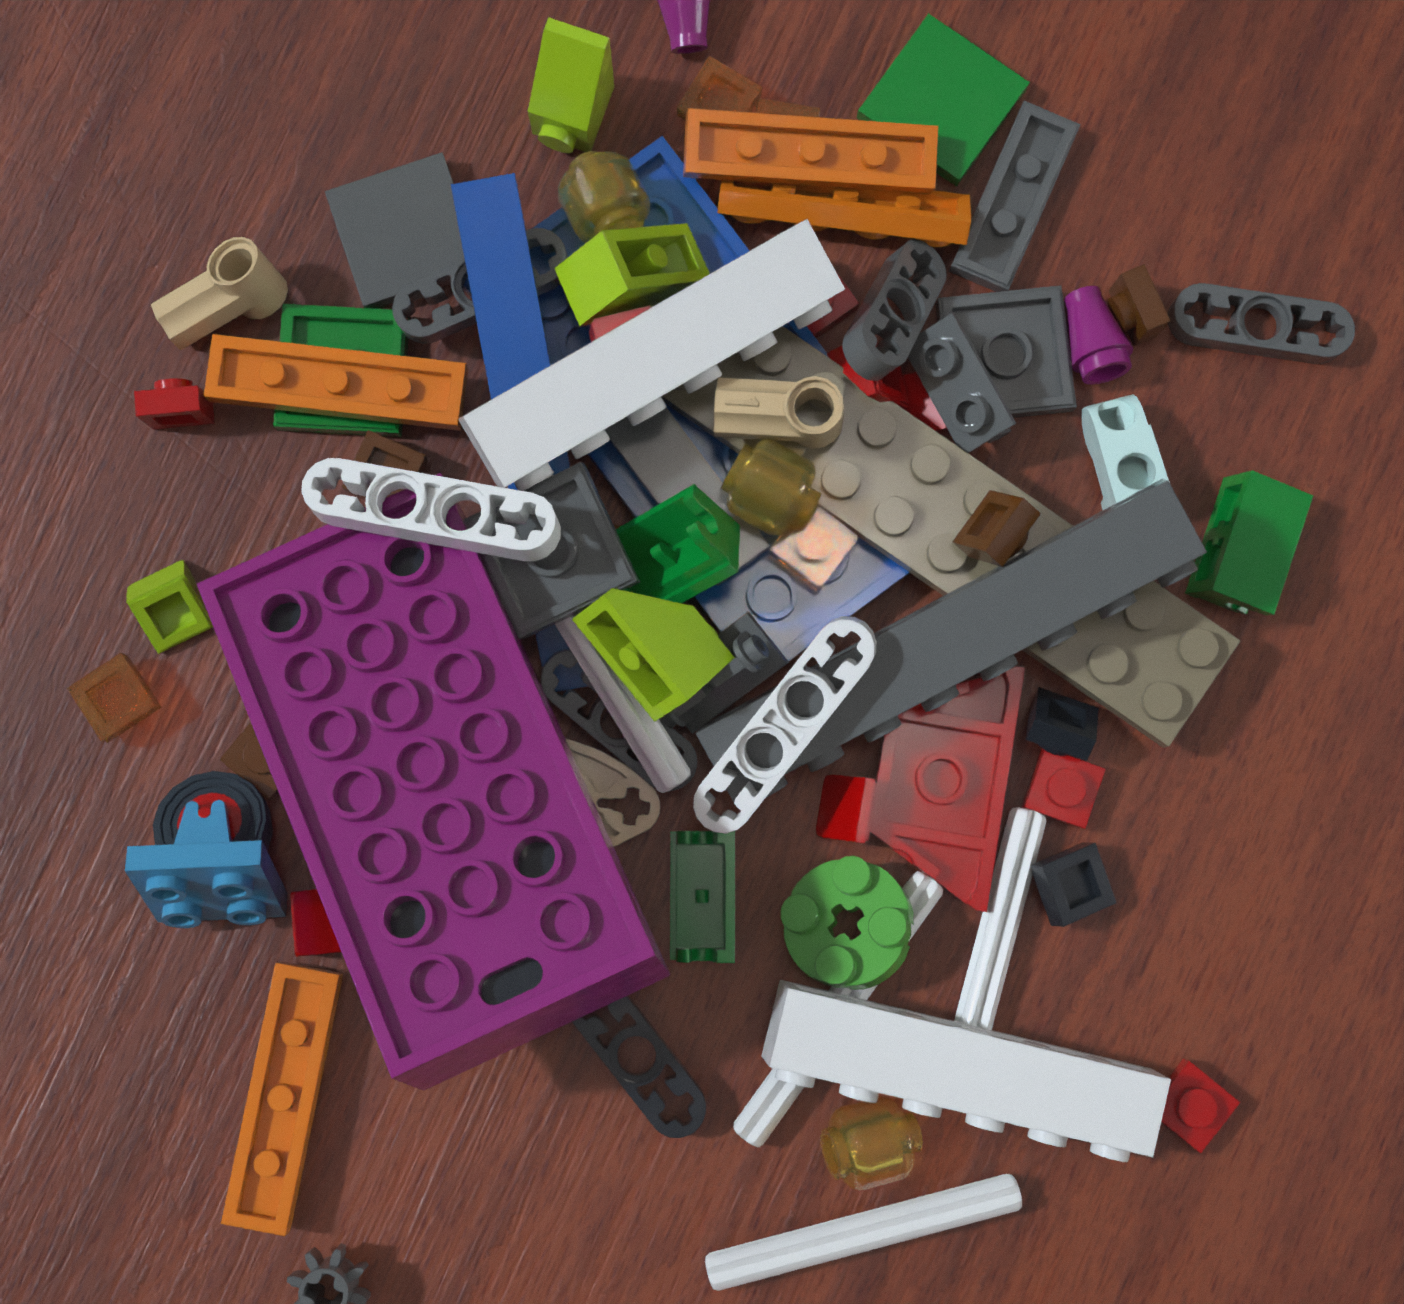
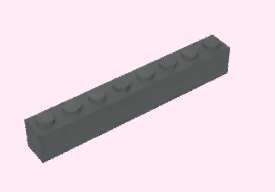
M1163 478L1007 561L1003 567L998 566L875 632L874 636L877 642L876 654L869 668L785 774L804 764H807L810 772L817 771L841 758L845 753L840 745L863 734L867 742H871L898 728L902 724L898 715L910 708L921 704L924 711L928 712L954 699L960 694L955 685L979 673L982 680L987 681L1008 671L1018 664L1014 654L1038 642L1043 651L1067 640L1077 633L1073 623L1095 611L1098 612L1101 619L1108 618L1137 601L1133 593L1136 589L1155 579L1158 580L1163 588L1195 572L1198 568L1193 559L1207 553L1169 481ZM859 641L830 656L822 668L818 663L810 668L824 673L833 683L834 687L839 690L845 682L832 675L846 658H852L857 662L863 658V655L857 650ZM800 681L789 687L786 701L794 714L800 717H811L822 710L824 697L817 685L809 681ZM778 685L709 721L696 732L713 766L717 764ZM758 733L749 738L746 752L753 764L760 768H771L781 762L783 748L781 742L775 736L769 733ZM733 761L728 762V769L739 772L726 788L733 802L748 781L751 782L756 791L763 787V784L745 777ZM784 775L768 796L776 793L788 784Z

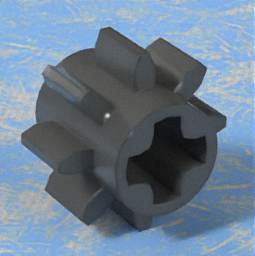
M341 1243L333 1254L326 1258H323L321 1252L313 1247L305 1254V1262L310 1272L296 1270L287 1277V1283L299 1288L298 1300L294 1304H348L349 1302L366 1304L372 1292L366 1288L359 1287V1277L369 1266L367 1261L354 1265L345 1258L346 1244ZM326 1274L335 1277L334 1289L339 1291L333 1300L324 1297L325 1286L319 1283Z

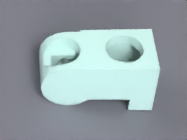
M1132 394L1089 405L1082 409V428L1085 443L1093 459L1103 495L1101 501L1102 510L1162 478L1169 481L1151 424L1148 425L1144 410L1137 396Z

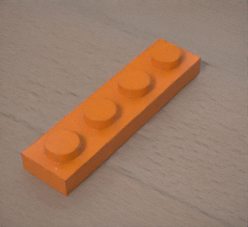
M688 108L685 123L683 177L931 194L936 187L938 126Z
M722 180L717 211L719 214L731 215L734 219L744 223H761L765 220L790 222L796 225L808 219L814 231H822L829 227L852 230L858 235L869 239H883L889 235L915 238L926 242L931 247H945L951 243L967 245L971 225L970 195L936 190L931 194Z
M212 334L204 397L209 402L461 431V423L458 418L463 416L469 369L467 364L462 362Z
M282 961L275 963L221 1224L280 1236H286L291 1231L343 973Z

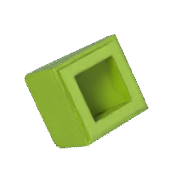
M184 560L163 568L131 584L127 588L126 603L158 654L213 628L197 584Z

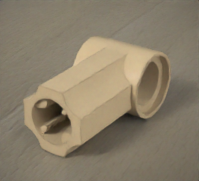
M233 237L222 242L214 249L208 259L207 271L151 304L157 321L166 332L170 341L179 350H182L241 314L250 319H263L272 315L281 307L286 299L288 292L287 281L252 240L245 237Z
M813 376L803 378L798 382L718 378L714 405L715 437L793 441L801 446L814 449L829 445L841 433L844 422L843 397L838 387L828 379ZM819 400L826 403L833 413L824 424L809 426L798 419L796 416L797 410L807 401Z

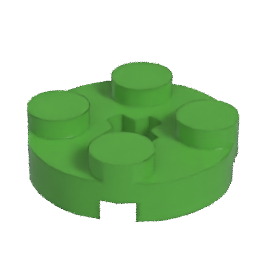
M846 856L840 860L825 862L804 875L794 887L791 896L784 901L781 908V920L784 925V939L787 949L802 971L817 982L828 986L860 990L882 983L892 976L903 964L910 948L908 942L911 937V923L914 925V911L905 890L886 870L865 862L862 858ZM844 909L850 913L860 909L864 915L857 923L861 933L852 940L844 933L835 937L833 928L838 923L836 916Z

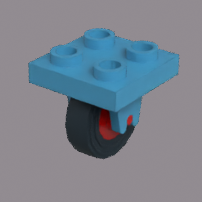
M206 772L193 775L174 786L158 805L153 821L155 845L127 846L125 872L158 923L162 922L167 926L175 928H192L200 925L203 920L227 919L239 925H257L265 922L266 918L286 917L287 891L268 854L273 834L270 809L256 786L234 773Z

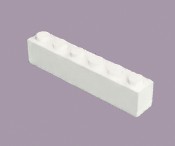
M808 219L477 407L458 418L497 487L505 488L514 482L519 491H524L553 474L554 472L548 462L571 449L575 458L578 459L607 443L610 438L605 429L621 419L627 417L631 425L635 426L665 409L667 406L661 396L683 384L689 394L722 375L717 364L731 355L739 352L743 361H746L772 347L778 342L773 331L794 320L798 329H801L830 313L832 308L828 299L845 290Z
M784 980L779 981L761 1055L769 1067L777 1069L775 1078L789 1084L813 1088L815 1079L818 1078L839 1083V1093L856 1100L877 1103L879 1093L903 1098L902 1108L920 1115L940 1118L942 1108L966 1113L965 1122L977 1128L1002 1133L1005 1123L1029 1128L1027 1137L1057 1147H1066L1068 1138L1090 1142V1152L1121 1162L1129 1161L1130 1152L1153 1157L1171 1082L1170 1078L1148 1067L1002 1032L969 1026L956 1021Z

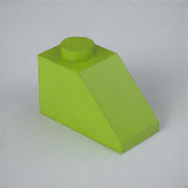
M548 17L543 31L528 107L532 134L537 135L538 140L543 145L559 152L572 153L575 148L591 153L614 89L610 38Z
M688 223L602 230L554 268L579 326L591 325L593 319L646 306L653 307L710 274Z
M611 588L572 619L654 722L688 701L735 658L720 640L715 629L703 619L695 607Z

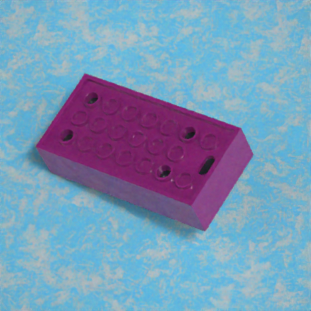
M404 489L386 497L382 504L383 515L391 519H400L407 516L416 505V494L411 490ZM455 503L449 509L446 515V525L453 530L464 531L468 529L464 522L466 516L458 503ZM327 524L197 583L391 1079L424 1091L670 976V972L525 647L513 628L479 553Z

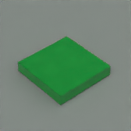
M928 13L861 105L856 118L863 121L938 126L936 173L957 187L1026 92L1030 82Z
M299 304L282 305L280 342L400 356L408 355L409 338L397 325L393 316V310ZM274 409L273 427L277 431L365 436L369 430L383 437L402 438L403 424Z

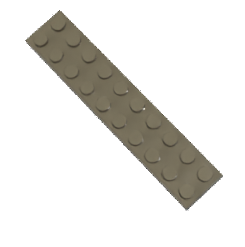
M783 326L773 331L778 342L760 354L743 361L739 352L719 362L717 365L722 375L718 378L798 382L803 378L813 376L828 379L838 387L844 404V422L841 433L829 445L812 449L801 446L793 441L715 437L714 405L718 378L689 394L682 384L661 396L665 404L943 596L998 567V565L970 558L953 543L955 537L989 490L1025 498L1041 513L1028 531V539L1023 548L1007 561L1073 527L1072 524L893 401L878 402L868 397L843 373L844 368ZM810 400L799 407L796 416L805 425L819 426L827 422L833 412L823 401ZM1152 581L1133 591L1137 601L1128 608L1105 619H1101L1098 612L1095 611L1074 622L1077 633L1058 645L1042 651L1038 642L1022 650L1155 743L1165 748L1169 747L1240 643V640L1171 592L1162 588L1155 581Z

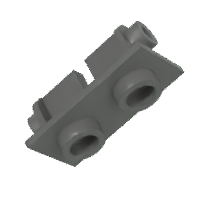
M951 312L921 332L908 358L956 445L965 452L970 453L986 442L989 444L1009 434L1011 432L1010 427L1014 426L1016 422L955 312Z
M749 611L718 634L720 640L735 658L688 701L661 717L660 721L668 728H673L676 725L686 726L693 734L789 662Z

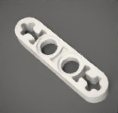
M327 458L315 463L302 480L301 492L305 503L321 522L331 526L520 561H537L547 557L556 549L561 537V526L552 505L544 497L531 492L341 458ZM338 480H342L351 493L366 496V511L357 497L337 495L334 498L333 504L330 505L322 495L324 489H335ZM397 489L413 491L417 496L416 505L407 516L400 519H391L383 515L382 504L387 495ZM463 500H471L481 506V516L472 528L456 531L446 525V515L455 503ZM496 507H500L499 511L505 522L514 524H525L529 514H536L543 530H533L530 532L528 540H521L515 527L496 523ZM494 529H496V535L491 536Z
M842 616L831 620L818 633L699 785L694 795L693 808L697 819L704 827L718 833H729L743 826L869 668L876 654L877 642L872 629L866 622L856 617ZM850 631H853L861 638L857 645V650L863 655V658L857 662L848 657L837 668L832 676L845 682L838 690L824 673L807 667L806 664L811 657H814L822 668L835 650L834 644L828 640L830 635L835 633L840 637H845ZM809 681L817 685L822 691L824 704L818 714L811 717H800L791 711L786 697L789 687L794 683ZM758 733H769L775 736L781 742L783 748L781 762L771 768H760L753 764L746 752L747 742L750 737ZM733 761L745 777L763 784V787L756 791L751 782L748 781L734 802L741 812L736 814L728 809L720 816L711 809L715 798L709 793V790L711 788L718 792L726 790L739 773L727 768L728 762Z

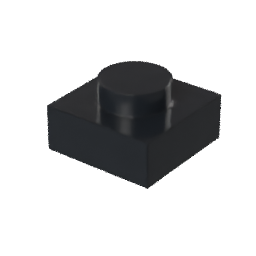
M1038 687L1029 709L1026 740L1037 743L1042 749L1051 754L1059 756L1070 755L1087 761L1097 740L1099 708Z
M1082 842L1030 865L1051 926L1065 927L1117 903L1096 843Z

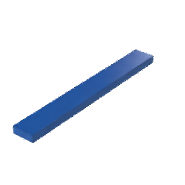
M515 173L451 184L491 399L551 366ZM567 451L548 462L554 472L553 475L570 467ZM514 482L508 485V489L518 490ZM555 624L536 633L541 666L555 652L570 649ZM578 662L571 668H567L562 664L555 668L553 673L559 680L557 687L554 689L556 692L587 686L580 678L583 669Z

